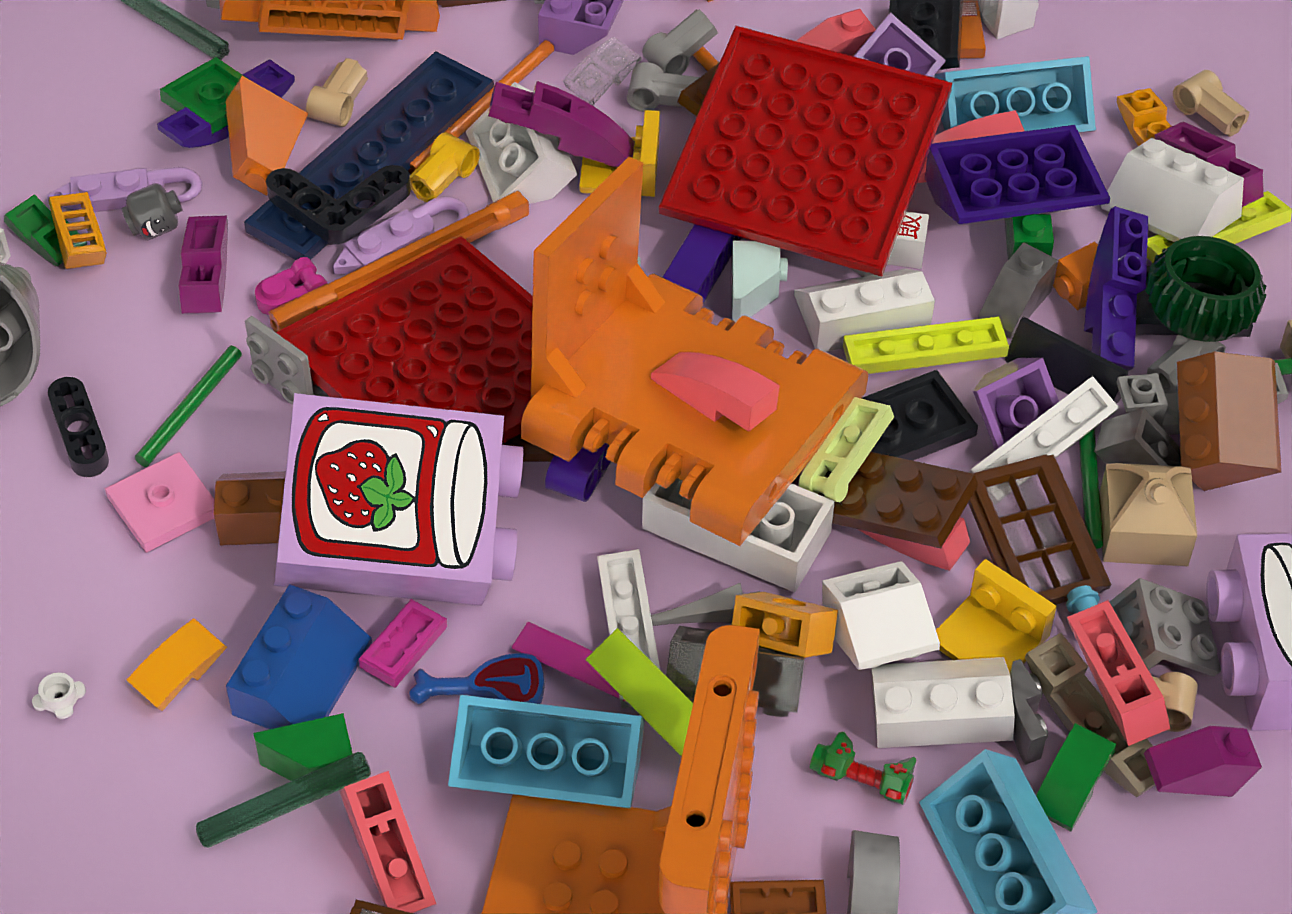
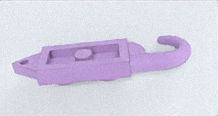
M184 167L147 171V168L70 177L69 183L47 194V198L49 200V197L88 192L94 212L122 209V207L126 206V198L130 193L153 183H158L164 187V184L188 182L191 185L189 191L177 197L180 202L189 201L201 192L202 181L195 171ZM81 204L63 206L72 210L82 209Z
M441 196L411 211L406 209L343 243L344 250L334 263L333 272L334 274H344L356 271L434 233L432 216L444 210H454L459 214L456 220L459 221L469 216L468 208L457 198Z

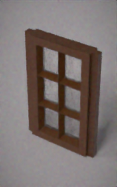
M1045 454L973 473L976 476L978 487L968 504L994 565L1055 605L1067 602V594L1079 586H1090L1093 591L1098 593L1110 589L1112 584L1054 454L1048 456Z

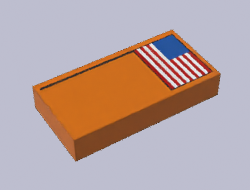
M963 0L960 58H984L986 46L978 0Z

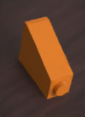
M241 76L226 100L233 177L267 196V176L274 170L285 168L308 113L246 77Z

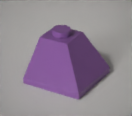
M892 13L884 19L854 54V57L933 77L946 61Z
M1017 358L986 373L973 389L995 451L1059 402L1043 358Z

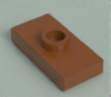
M824 879L730 882L729 885L731 914H827Z

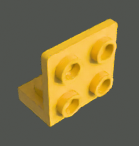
M645 110L644 125H636V136L631 137L635 141L633 158L643 162L641 196L655 197L660 111ZM582 157L580 192L592 193L618 167H611L605 163Z
M984 559L974 571L970 595L936 629L940 642L939 651L952 660L1004 657L1010 673L1013 661L1021 659L1024 664L1026 662V653L1043 644L1048 639L1057 606L987 559Z

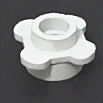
M52 673L40 682L38 687L39 694L33 697L32 704L37 711L48 710L55 713L57 718L65 719L73 714L74 704L85 695L86 689L82 682H74L65 673ZM58 695H63L61 698H55Z

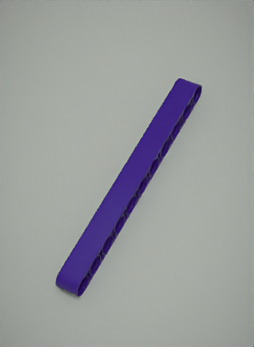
M694 224L662 278L701 295L704 304L732 256L733 241H741L742 237ZM604 443L594 453L582 447L570 462L554 455L546 473L545 488L587 502L611 461L605 458L609 445Z

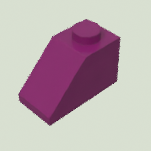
M1207 726L1150 747L1144 752L1158 792L1233 797L1262 768L1246 728Z

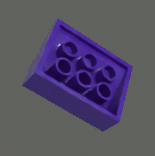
M1075 125L933 143L927 155L925 180L933 200L937 206L958 224L1110 203V196Z

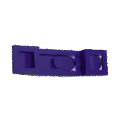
M270 59L243 74L249 80L281 98L295 82L294 75ZM186 107L157 123L159 131L180 146L186 148L211 145L229 138L228 125L212 134L211 124Z

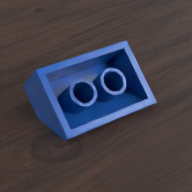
M289 584L226 684L232 715L267 729L328 717L358 668L359 658L372 644V638L329 598Z

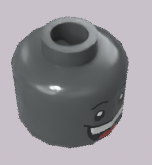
M153 183L130 193L126 198V206L122 207V213L134 236L140 234L146 240L154 239L176 229L178 226L177 213L183 211L175 191L166 192L164 187L158 183Z

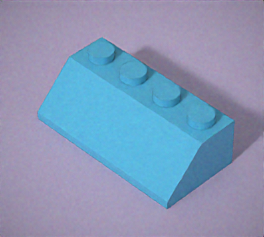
M1089 56L935 74L937 79L952 82V91L941 118L945 130L968 121L1016 110L1025 131L1075 125L1078 132L1096 130Z
M460 695L448 786L631 809L640 766L645 720L642 716Z
M984 749L919 802L975 914H1096L1098 912L1016 758Z

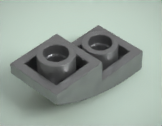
M1019 659L1012 662L1010 671L1015 714L1013 740L1026 765L1041 759L1045 741L1048 738V730L1043 718L1037 713L1040 698L1043 695L1041 684L1034 673L1029 674L1025 665Z
M852 831L847 878H851L847 914L898 913L900 880L899 837Z

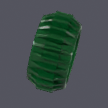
M1191 236L1174 242L1167 249L1164 248L1160 255L1155 256L1146 279L1147 286L1145 292L1149 295L1148 301L1152 304L1155 315L1167 328L1189 339L1218 342L1230 339L1244 329L1248 330L1251 323H1256L1266 298L1264 293L1267 286L1263 283V275H1261L1256 261L1239 246L1220 238ZM1184 282L1203 283L1217 288L1228 296L1207 294L1190 287Z

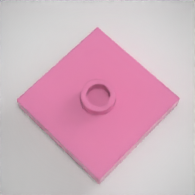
M180 452L105 488L107 498L146 553L214 519L215 499Z

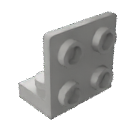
M250 316L245 320L246 342L250 349L252 361L251 370L261 383H269L276 388L290 404H293L294 393L329 397L311 380L309 360L304 352L255 317Z
M1139 578L1109 601L1148 670L1164 659L1210 676H1215L1221 672L1217 647L1214 643L1208 618V610L1202 600Z

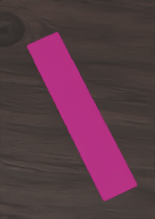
M531 622L526 623L513 643L512 649L520 653L533 655L540 662L620 699L619 693L585 660L593 652L592 650Z

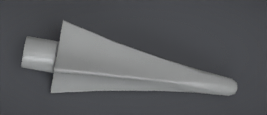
M741 583L689 604L651 615L652 625L707 622L732 623L736 595L743 594Z

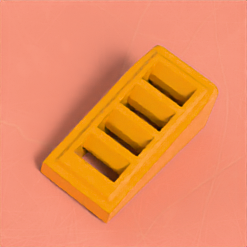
M88 192L49 197L48 201L65 269L104 264L107 252ZM81 204L82 208L70 211H62L61 209L63 206ZM84 217L85 220L66 223L65 219ZM87 229L88 232L74 235L69 234V231ZM90 241L91 244L77 247L73 246V243Z

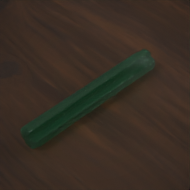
M121 0V2L212 58L217 57L222 60L224 56H228L230 50L228 49L229 43L162 1Z
M356 752L200 821L196 825L198 839L204 848H210L339 791L345 786L364 780L371 775L369 762L362 752Z

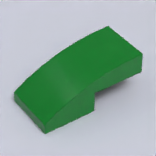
M35 194L4 215V223L31 249L55 266L63 263L52 213ZM77 230L69 231L70 235L79 234ZM87 241L73 243L74 247L87 245Z
M1076 723L1074 724L1036 795L1051 822L1070 832L1073 830L1093 795V789L1115 752L1116 743Z

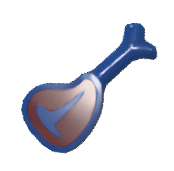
M525 653L508 654L488 660L468 677L435 678L420 668L414 673L416 685L410 690L409 695L410 699L417 704H422L430 697L437 695H469L541 704L545 690L544 673L540 661L535 656Z

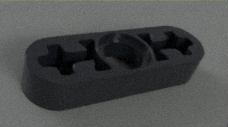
M62 377L55 380L48 388V397L72 469L82 477L97 476L108 467L109 457L84 384L75 377ZM71 395L75 406L67 408L63 396ZM76 421L89 423L88 427L80 432L67 430L69 425ZM89 445L93 458L85 459L81 447Z

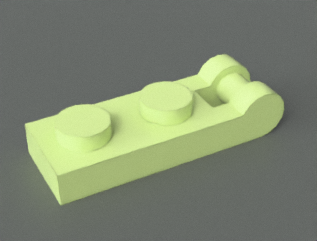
M854 397L802 472L799 479V487L816 494L822 493L824 497L836 502L843 501L848 492L849 482L894 418L890 405ZM828 471H831L828 478L824 477Z

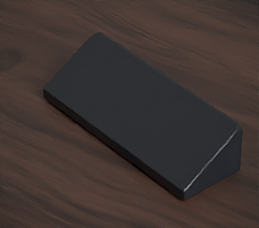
M1024 316L1017 326L1009 345L1008 355L1005 357L1007 363L1017 358H1043L1054 388L1068 395L1093 376L1116 404L1121 399L1117 378L1128 375L1126 369Z

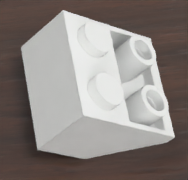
M902 561L822 580V606L838 610L834 639L858 670L876 668L881 664L905 658H914L924 653L940 650V642L921 582Z

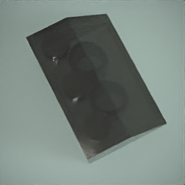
M679 625L670 641L666 676L693 703L706 641L713 630ZM762 646L758 647L757 669L752 691L759 692L757 707H762V713L775 717H787L789 712H798L807 657L804 658Z

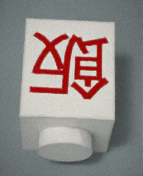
M906 212L887 262L888 265L922 268L929 220L928 214Z

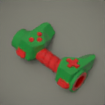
M839 732L831 745L825 746L818 743L811 759V770L817 771V774L835 781L847 777L879 789L880 794L884 795L885 799L901 805L905 804L914 780L913 772L917 761L915 757L901 760L898 763L885 764L883 771L854 761L856 753L853 751V742L845 732Z

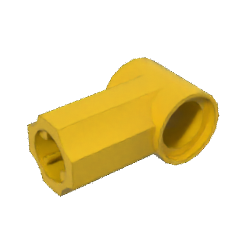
M447 132L441 133L431 147L430 156L410 175L411 190L418 199L424 202L437 198L458 176L467 178L472 174L479 161V148Z

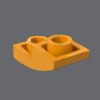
M1151 88L1140 89L1117 96L1116 103L1138 146L1150 138L1155 139V134L1172 127L1166 120V105Z
M193 618L155 649L126 680L155 707L163 711L192 677L196 680L201 678L227 646Z

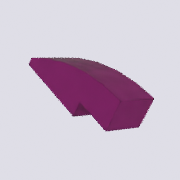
M1180 122L1155 134L1156 140H1161L1167 145L1193 154L1199 159L1215 166L1223 167L1227 171L1243 177L1242 207L1264 197L1263 169L1236 158V145L1186 122Z
M227 215L188 217L181 249L182 271L178 285L182 314L222 312L227 265Z

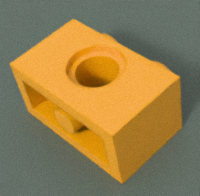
M768 592L740 594L735 597L732 625L760 629L759 646L806 658L832 653L838 610Z

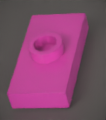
M410 599L359 658L360 668L396 688L447 628V618Z

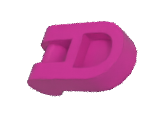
M308 257L299 258L292 264L291 268L259 282L255 288L257 307L263 314L269 315V311L326 284L327 281L322 275L316 274V266Z

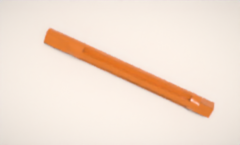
M516 191L356 271L295 298L268 312L271 327L274 332H277L460 236L471 243L495 230L510 225L529 215V201L519 191Z

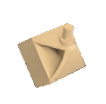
M1123 463L1106 464L1099 492L1103 534V562L1189 566L1197 539L1191 468Z

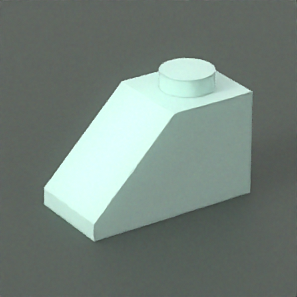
M733 241L732 320L735 323L744 315L752 317L779 297L780 281H787L788 258L780 257V248L756 241Z

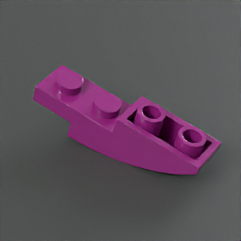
M539 81L536 82L533 92L499 82L495 83L488 113L489 117L499 119L504 123H513L530 128L542 134L559 137L558 150L568 152L574 156L596 160L611 167H619L628 157L633 158L635 141L609 116L577 96Z

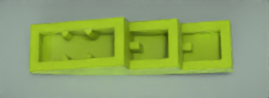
M617 628L585 660L682 757L693 703Z

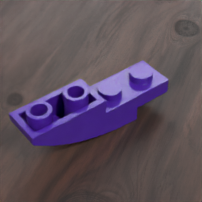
M1114 206L1110 209L1092 267L1085 310L1084 332L1093 334V353L1129 371L1135 365L1137 294L1146 289L1148 216Z

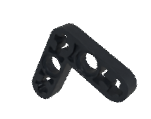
M389 165L379 169L338 200L292 169L281 168L274 170L266 179L269 200L331 244H342L351 240L404 201L411 192L409 172L398 165ZM363 200H370L375 203L370 208H359L356 206L358 202ZM307 202H317L320 204L318 208L313 210L301 208Z

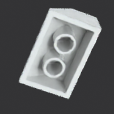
M514 82L511 85L519 89L530 91L529 89L517 84L516 82ZM489 108L466 130L470 144L479 148L480 157L478 164L493 202L516 191H519L529 201V204L553 199L577 175L569 153L557 149L559 137L542 134L530 128L513 123H504L499 119L489 117Z
M1150 138L1127 153L1107 190L1110 196V203L1101 205V208L1109 212L1111 208L1116 206L1148 216V230L1173 242L1191 236L1213 237L1241 217L1244 178L1227 171L1223 167L1215 166L1199 159L1193 154L1167 145L1161 140Z
M907 268L884 272L882 277L868 275L794 290L795 299L814 348L824 352L842 349L843 337L845 335L931 325L935 304L934 297L923 272Z
M1004 657L881 664L876 668H871L877 748L1013 741L1015 714L1011 678Z

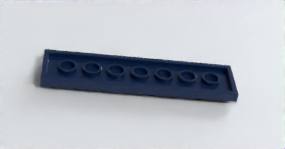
M435 51L300 171L299 174L338 200L385 166L398 165L408 171L411 168L410 163L494 87V80ZM270 200L244 221L246 233L294 260L302 257H308L311 260L329 244V242L323 240L274 205ZM363 200L358 202L356 206L368 208L373 201ZM307 202L301 208L313 210L318 208L320 204L317 202Z

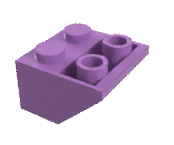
M545 0L538 14L539 45L544 40H547L554 46V51L570 55L578 53L608 35L624 0Z

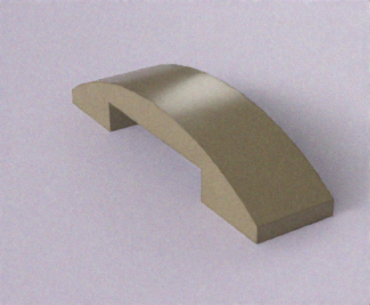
M1057 634L1026 653L1025 659L1031 672L1037 676L1044 696L1067 730L1070 732L1076 723L1116 743L1115 752L1104 772L1135 797H1139L1156 786L1144 756V752L1148 748L1153 747L1148 739H1144L1128 746L1104 698L1084 675L1089 666L1063 634Z

